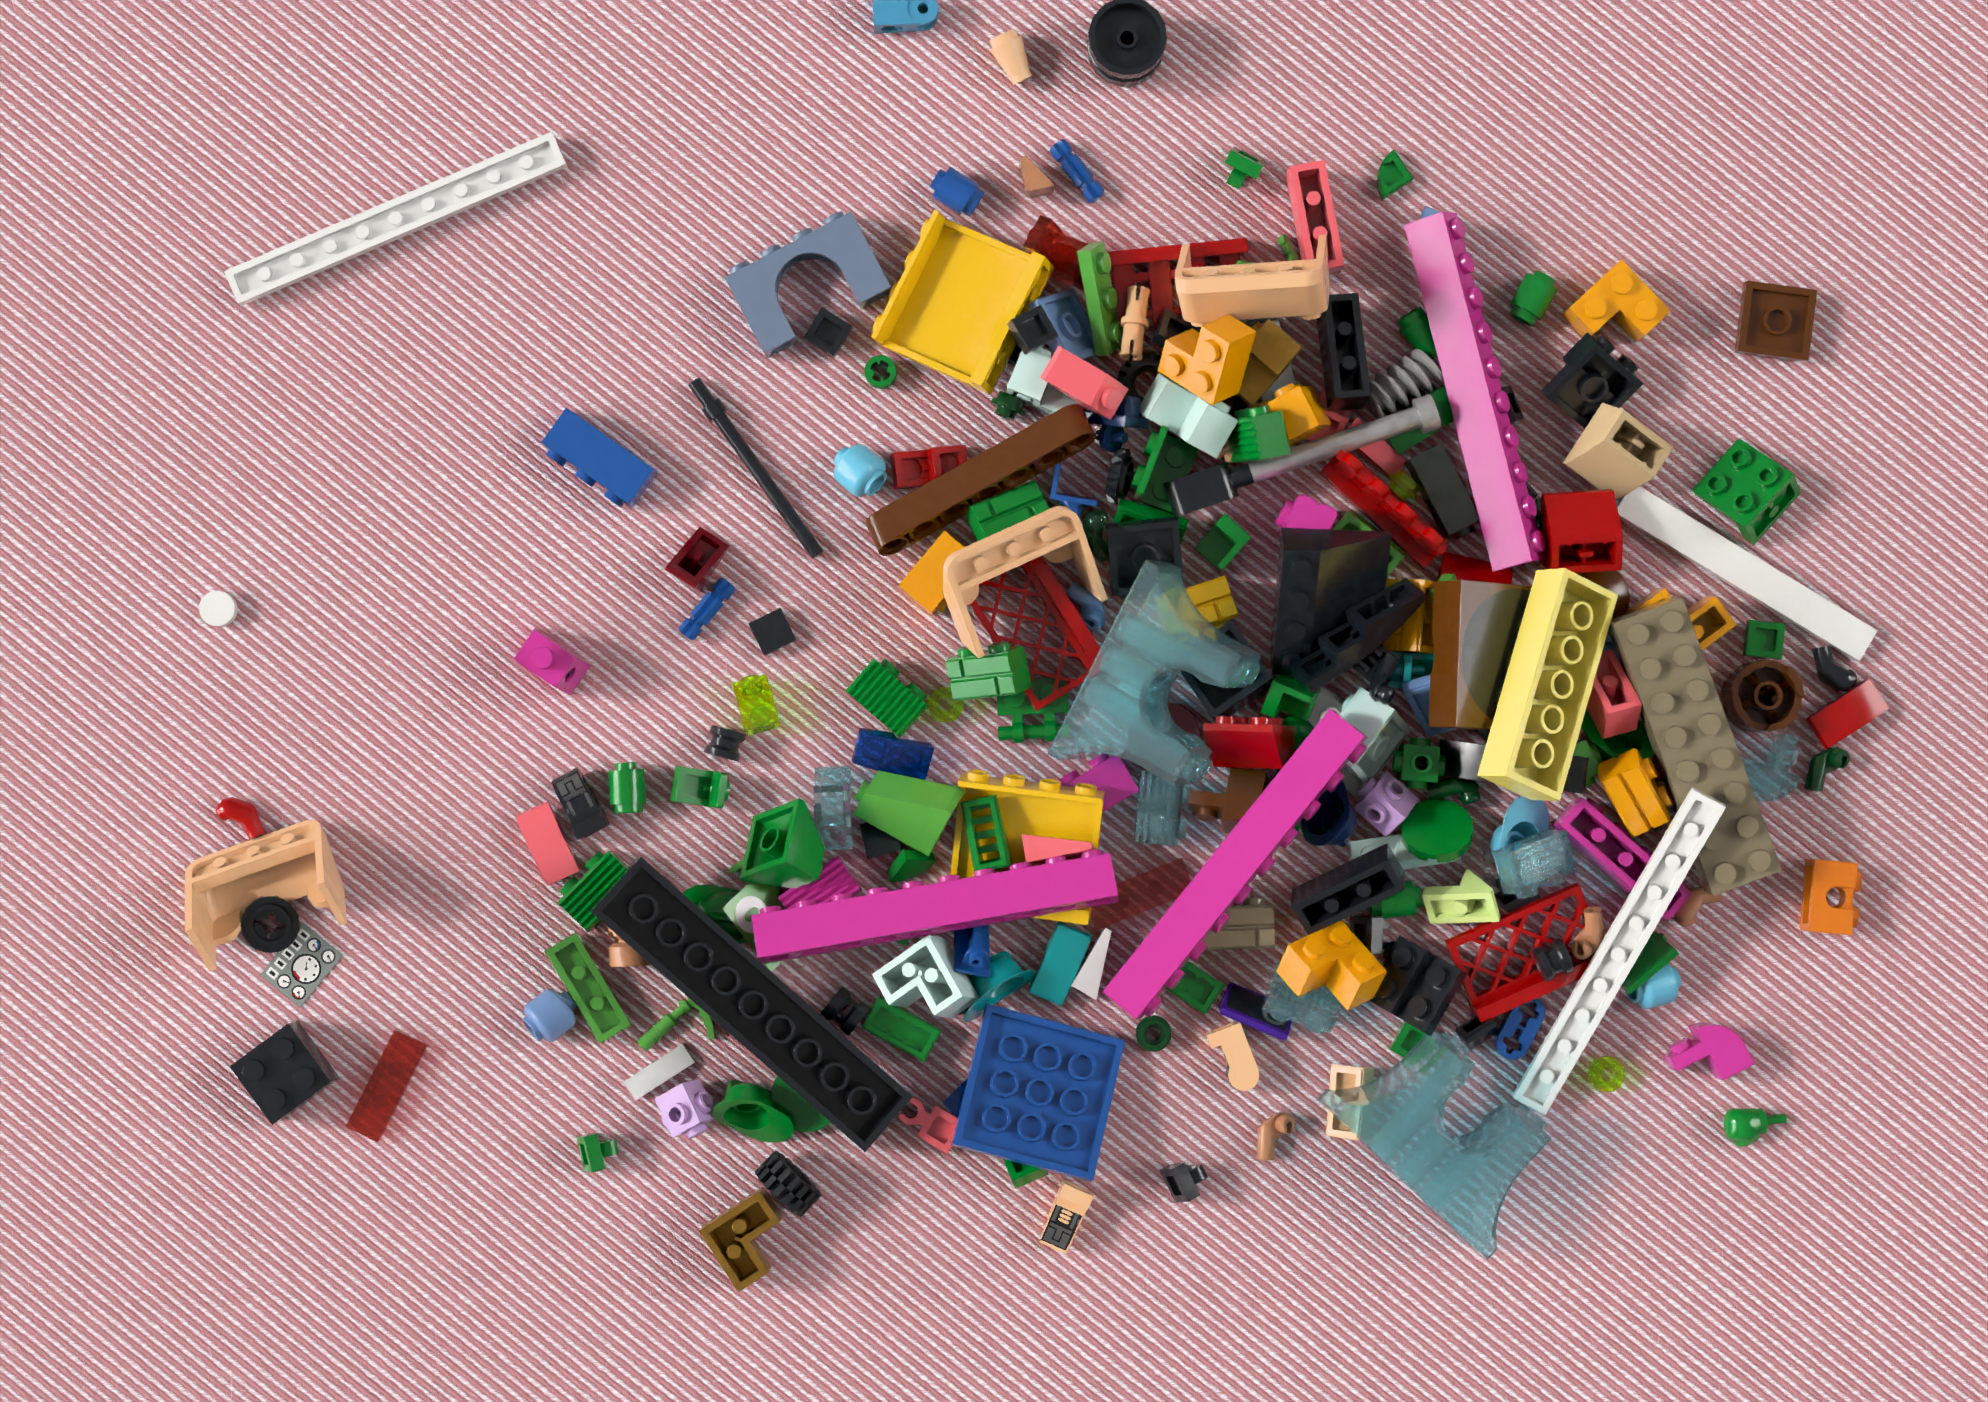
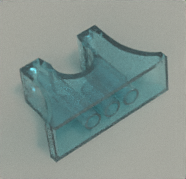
M1145 560L1048 754L1058 760L1083 759L1095 753H1104L1129 760L1172 785L1196 783L1197 780H1202L1210 768L1211 762L1208 759L1212 750L1196 734L1188 733L1178 727L1171 718L1168 710V694L1172 684L1180 675L1189 672L1201 682L1223 688L1246 687L1247 684H1252L1258 676L1261 668L1258 662L1262 655L1222 633L1198 611L1187 594L1180 568L1169 562Z
M1434 1031L1431 1036L1425 1034L1394 1067L1366 1084L1349 1089H1326L1317 1100L1460 1238L1488 1260L1498 1249L1496 1242L1497 1221L1509 1189L1523 1169L1552 1139L1543 1130L1547 1126L1546 1123L1533 1111H1528L1522 1105L1515 1108L1505 1102L1486 1114L1481 1124L1472 1132L1461 1136H1450L1444 1125L1445 1105L1452 1093L1464 1085L1475 1063L1466 1056L1470 1052L1469 1048L1457 1037H1452L1446 1031L1442 1034Z

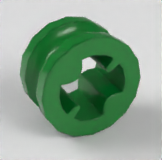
M884 355L872 357L865 366L867 382L876 389L890 387L897 377L894 362ZM881 363L888 365L887 373L890 375L889 378L885 381L883 377H881V381L874 380L875 373L872 367L876 364L881 367Z

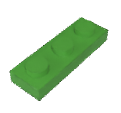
M1104 241L1091 242L1077 251L1095 354L1096 356L1110 355L1121 346L1123 328H1121L1117 318V293L1115 288L1112 287L1109 273L1111 270L1110 255L1105 250Z
M577 933L572 934L544 951L599 1044L631 1025Z

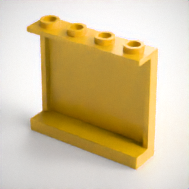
M934 210L931 218H928L922 225L920 231L921 238L915 250L908 254L904 264L905 270L899 282L892 286L889 292V302L883 314L876 318L871 337L885 349L991 395L1016 346V342L1012 337L1013 334L1007 324L1011 319L1029 311L1027 305L1039 299L1054 266L1041 254L1033 251L1030 255L950 221L939 211Z
M971 769L968 770V773L961 774L957 786H960L959 788L965 792L957 806L950 875H959L960 879L974 877V868L961 802L997 795L1013 864L1026 862L1021 834L1091 842L1095 849L1098 850L1105 791L1097 790L1096 785L1077 783L1075 787L1062 786L1061 781L1049 778L1040 779L1038 783L1025 781V777L1018 774H1005L1004 778L991 777L988 771ZM985 808L972 811L973 818L991 815V809ZM990 822L975 825L976 831L994 829V824ZM996 836L980 839L979 843L980 846L997 843ZM999 851L982 854L984 860L1000 857ZM1081 857L1071 858V859H1067V860L1078 859V858H1081ZM1010 868L998 869L995 872L1009 871ZM1092 907L1031 918L1088 925Z

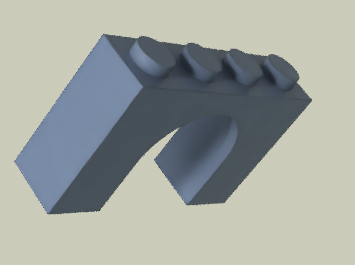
M840 211L824 220V226L814 231L811 228H807L798 232L792 237L793 242L782 248L779 244L769 247L761 253V259L751 264L748 261L741 262L729 270L730 275L724 277L766 358L798 342L778 301L780 281L793 265L810 259L822 260L832 264L844 276L861 309L889 295L891 286L852 212L844 215Z

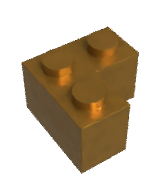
M1270 319L1264 325L1257 322L1252 327L1256 331L1240 392L1236 394L1250 407H1254L1299 355L1302 349L1297 342Z
M764 1186L704 1224L699 1230L738 1292L768 1274L772 1267L754 1238L778 1224L783 1216Z

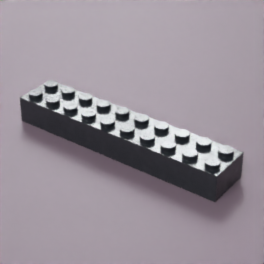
M638 856L590 910L591 913L864 1152L868 1150L913 1097L642 857Z

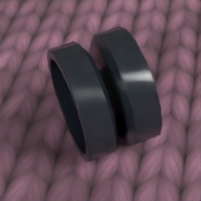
M1112 0L1103 5L1092 18L1087 40L1088 60L1095 73L1107 83L1120 87L1136 86L1150 79L1161 65L1167 42L1166 25L1161 15L1153 6L1143 0ZM1125 39L1131 40L1132 44L1125 45Z

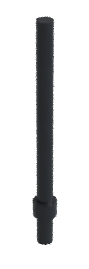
M700 377L692 381L688 386L704 407L702 412L710 423L714 421L810 557L814 559L820 555L823 549L725 414L727 409L719 398L715 400Z

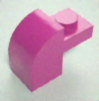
M1706 1022L1688 1026L1694 1040L1691 1041L1689 1037L1683 1038L1670 1045L1671 1051L1663 1055L1669 1068L1676 1071L1705 1058L1713 1076L1720 1080H1725L1755 1064L1744 1042L1735 1032L1726 1027Z

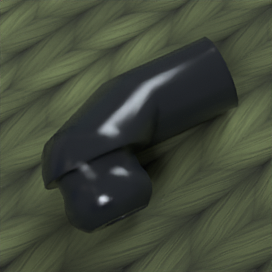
M1830 645L1812 649L1817 675L1822 683L1837 691H1847L1856 685L1857 675L1851 669L1846 670L1834 664Z
M1384 652L1373 673L1369 690L1370 697L1375 702L1380 701L1384 705L1389 704L1395 696V689L1388 686L1401 661V659L1388 652Z

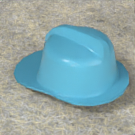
M1523 796L1515 799L1506 811L1503 824L1497 827L1491 836L1490 851L1493 859L1498 863L1499 867L1504 868V871L1511 878L1518 881L1532 879L1543 866L1550 820L1547 805L1543 800H1530Z

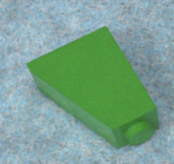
M878 770L871 783L864 780L855 795V799L860 802L853 815L929 857L965 791L955 786Z

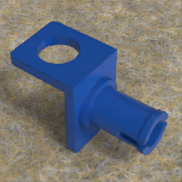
M1060 462L1054 468L1050 499L1058 500L1061 506L1071 509L1081 520L1082 508L1087 505L1098 506V499L1056 492L1061 467Z

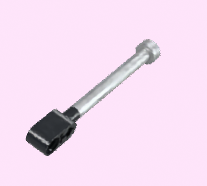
M1431 394L1413 399L1412 408L1290 448L1291 453L1287 455L1251 461L1230 468L1229 463L1225 462L1163 483L1173 515L1178 517L1239 496L1237 489L1334 457L1341 449L1349 452L1420 428L1423 434L1440 429L1441 420Z

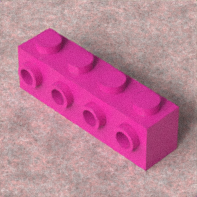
M1590 798L1574 799L1551 826L1623 890L1630 894L1653 852L1643 845L1639 847L1630 839L1629 831L1621 824L1609 821L1603 815L1605 812L1603 808ZM1684 880L1660 921H1669L1693 894L1684 886L1686 884Z

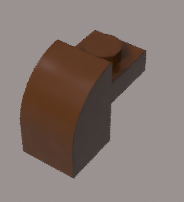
M1230 768L1226 794L1190 790L1188 805L1193 816L1204 822H1216L1217 819H1221L1225 834H1230L1270 784L1266 771Z

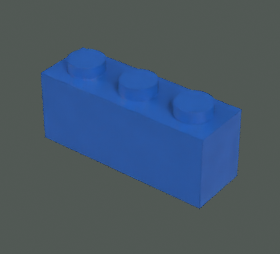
M565 408L541 442L549 448L546 453L548 457L562 467L566 462L575 466L578 469L575 476L591 487L596 482L607 489L604 496L619 507H622L625 502L634 507L658 474L649 465L568 408Z

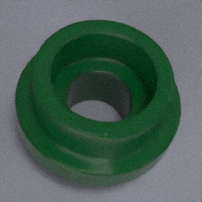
M999 391L997 398H992L990 404L996 407L994 413L1000 417L1014 421L1016 416L1023 417L1025 414L1023 410L1025 401L1016 396Z
M1156 1015L1143 1018L1138 1023L1135 1033L1139 1045L1145 1050L1152 1052L1164 1049L1169 1044L1172 1035L1168 1022ZM1153 1026L1160 1030V1036L1155 1040L1149 1039L1146 1034L1147 1030Z

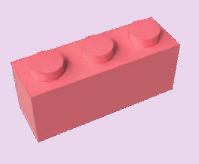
M1325 160L1289 166L1285 176L1301 260L1316 259L1319 235L1326 234L1329 275L1340 273L1345 264Z

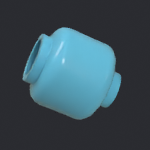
M863 444L853 445L850 448L844 447L834 458V464L836 465L834 468L835 480L854 496L863 497L876 494L887 479L885 461Z
M1668 963L1631 994L1626 990L1625 992L1632 1003H1636L1643 1009L1659 1007L1675 1001L1678 995V988L1681 986V977L1678 970Z

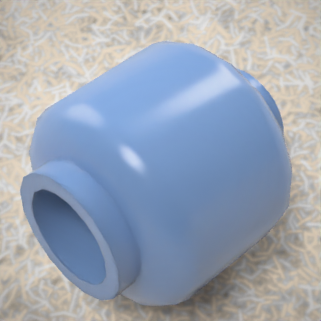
M546 989L524 1006L525 1017L522 1018V1021L539 1042L542 1039L554 1042L576 1024L573 1011L577 1008V1005L566 991L558 994L553 989Z

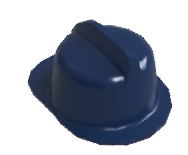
M1342 779L1332 792L1326 789L1317 801L1321 803V806L1309 821L1305 818L1301 820L1303 836L1311 845H1339L1346 847L1349 844L1348 838L1352 835L1357 825V815L1349 801L1346 786Z

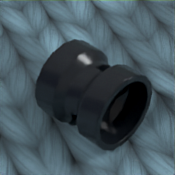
M842 986L820 1014L828 1021L834 1020L838 1023L839 1029L849 1036L870 1008L863 1002H856L851 997V992ZM847 1003L851 1004L841 1017L837 1016Z

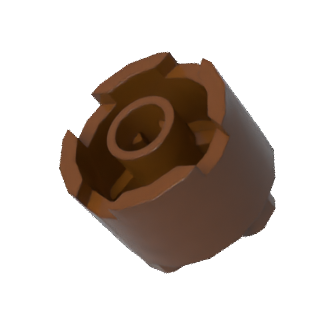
M1766 659L1738 667L1729 675L1721 690L1725 712L1732 722L1739 726L1740 729L1759 733L1771 732L1787 727L1796 720L1797 713L1801 708L1802 698H1804L1801 679L1794 670L1777 661ZM1766 690L1768 696L1764 698V702H1759V691Z

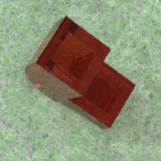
M1040 215L1035 226L1029 231L1023 246L1030 255L1034 251L1045 256L1054 266L1051 277L1084 290L1077 251L1088 245V243L1066 236L1051 218Z

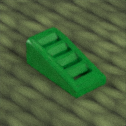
M997 795L961 802L974 872L989 868L998 870L1013 865ZM985 808L991 809V815L973 818L972 811ZM990 822L994 824V829L976 831L975 825ZM996 836L997 843L980 846V839ZM999 851V858L983 859L982 854Z

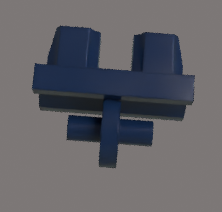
M1124 396L1111 420L1090 410L1084 412L1090 424L1102 425L1100 430L1095 432L1096 440H1099L1100 447L1104 451L1116 452L1123 443L1128 441V434L1124 432L1123 427L1149 429V419L1139 417L1140 397Z

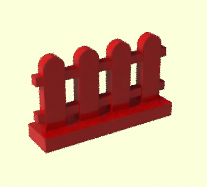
M1247 238L1189 243L1192 267H1205V256L1218 255L1219 265L1213 266L1235 265L1237 261H1241L1240 253L1248 252ZM1182 244L1107 252L1111 258L1113 276H1110L1111 284L1114 285L1117 293L1116 312L1118 322H1121V318L1125 316L1127 288L1136 286L1135 282L1149 281L1151 309H1147L1146 318H1152L1155 329L1158 318L1165 309L1177 315H1182L1180 306H1173L1171 279L1175 278L1176 269L1170 270L1169 260L1179 259ZM1147 262L1148 272L1134 273V263Z
M1341 449L1319 472L1381 531L1391 532V540L1405 551L1422 569H1425L1439 554L1442 555L1448 548L1446 545L1449 542L1351 451L1345 452Z

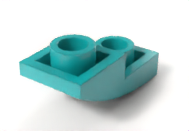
M1058 921L1044 949V957L1029 985V993L1062 1006L1091 940V934Z

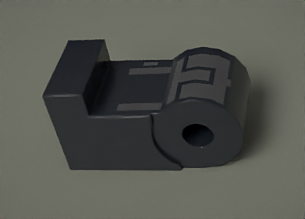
M578 767L552 780L553 788L572 825L571 828L577 840H582L611 825L594 791L589 787Z

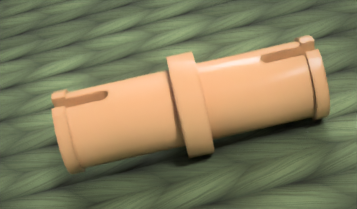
M1130 286L1127 288L1125 316L1121 318L1120 326L1123 328L1119 357L1129 361L1130 347H1133L1132 361H1140L1143 356L1144 332L1149 329V320L1146 319L1150 289L1141 286L1139 300H1136L1137 286Z

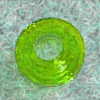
M1402 469L1395 475L1391 473L1388 476L1393 481L1388 487L1403 501L1408 496L1413 501L1417 498L1415 494L1421 487Z
M941 687L931 694L928 708L930 714L936 720L948 723L956 720L962 714L964 701H955L952 698L951 688ZM949 698L952 700L953 707L950 711L945 712L940 709L939 702L941 699Z
M1601 1056L1591 1063L1588 1077L1590 1083L1596 1089L1602 1092H1612L1622 1085L1625 1078V1070L1621 1062L1616 1058ZM1605 1068H1611L1613 1071V1077L1608 1081H1604L1601 1076Z

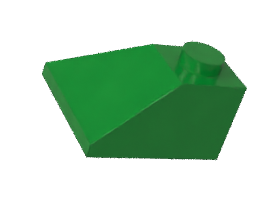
M798 798L753 816L739 879L749 883L798 888L819 880V875L823 868L822 860L825 847L804 800Z

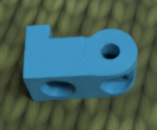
M873 0L874 34L930 30L938 20L939 8L937 1Z

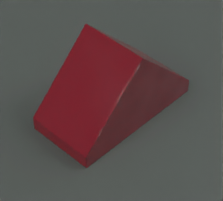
M699 527L667 564L665 570L701 592L730 545Z

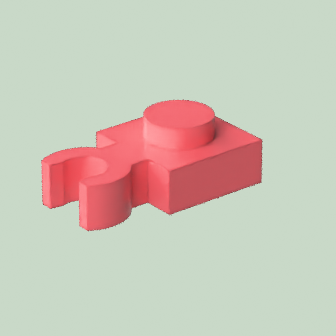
M913 1096L909 1102L917 1107L918 1113L913 1117H909L901 1112L899 1119L908 1125L918 1124L922 1126L917 1136L948 1154L952 1148L951 1144L958 1117L937 1104L929 1112L925 1109L923 1102Z

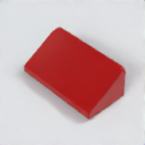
M1444 552L1437 581L1443 574H1455L1457 580L1511 584L1513 568L1493 572L1491 563L1488 561Z

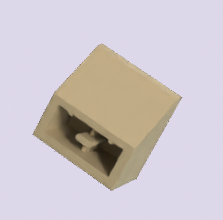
M1602 403L1563 464L1597 489H1612L1617 501L1653 479L1674 447L1625 410Z

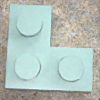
M1039 348L1025 355L1021 351L1007 385L1008 394L1025 401V405L1047 414H1052L1071 404H1078L1040 378L1051 360V352Z
M1160 373L1157 374L1140 404V413L1147 419L1160 426L1169 427V431L1177 434L1187 443L1216 459L1238 422L1236 418L1228 413L1231 407L1221 401L1211 405Z
M927 935L872 974L888 1005L907 1008L921 997H924L933 1015L938 1017L953 1018L979 999L968 976L965 973L954 972V952L947 939Z

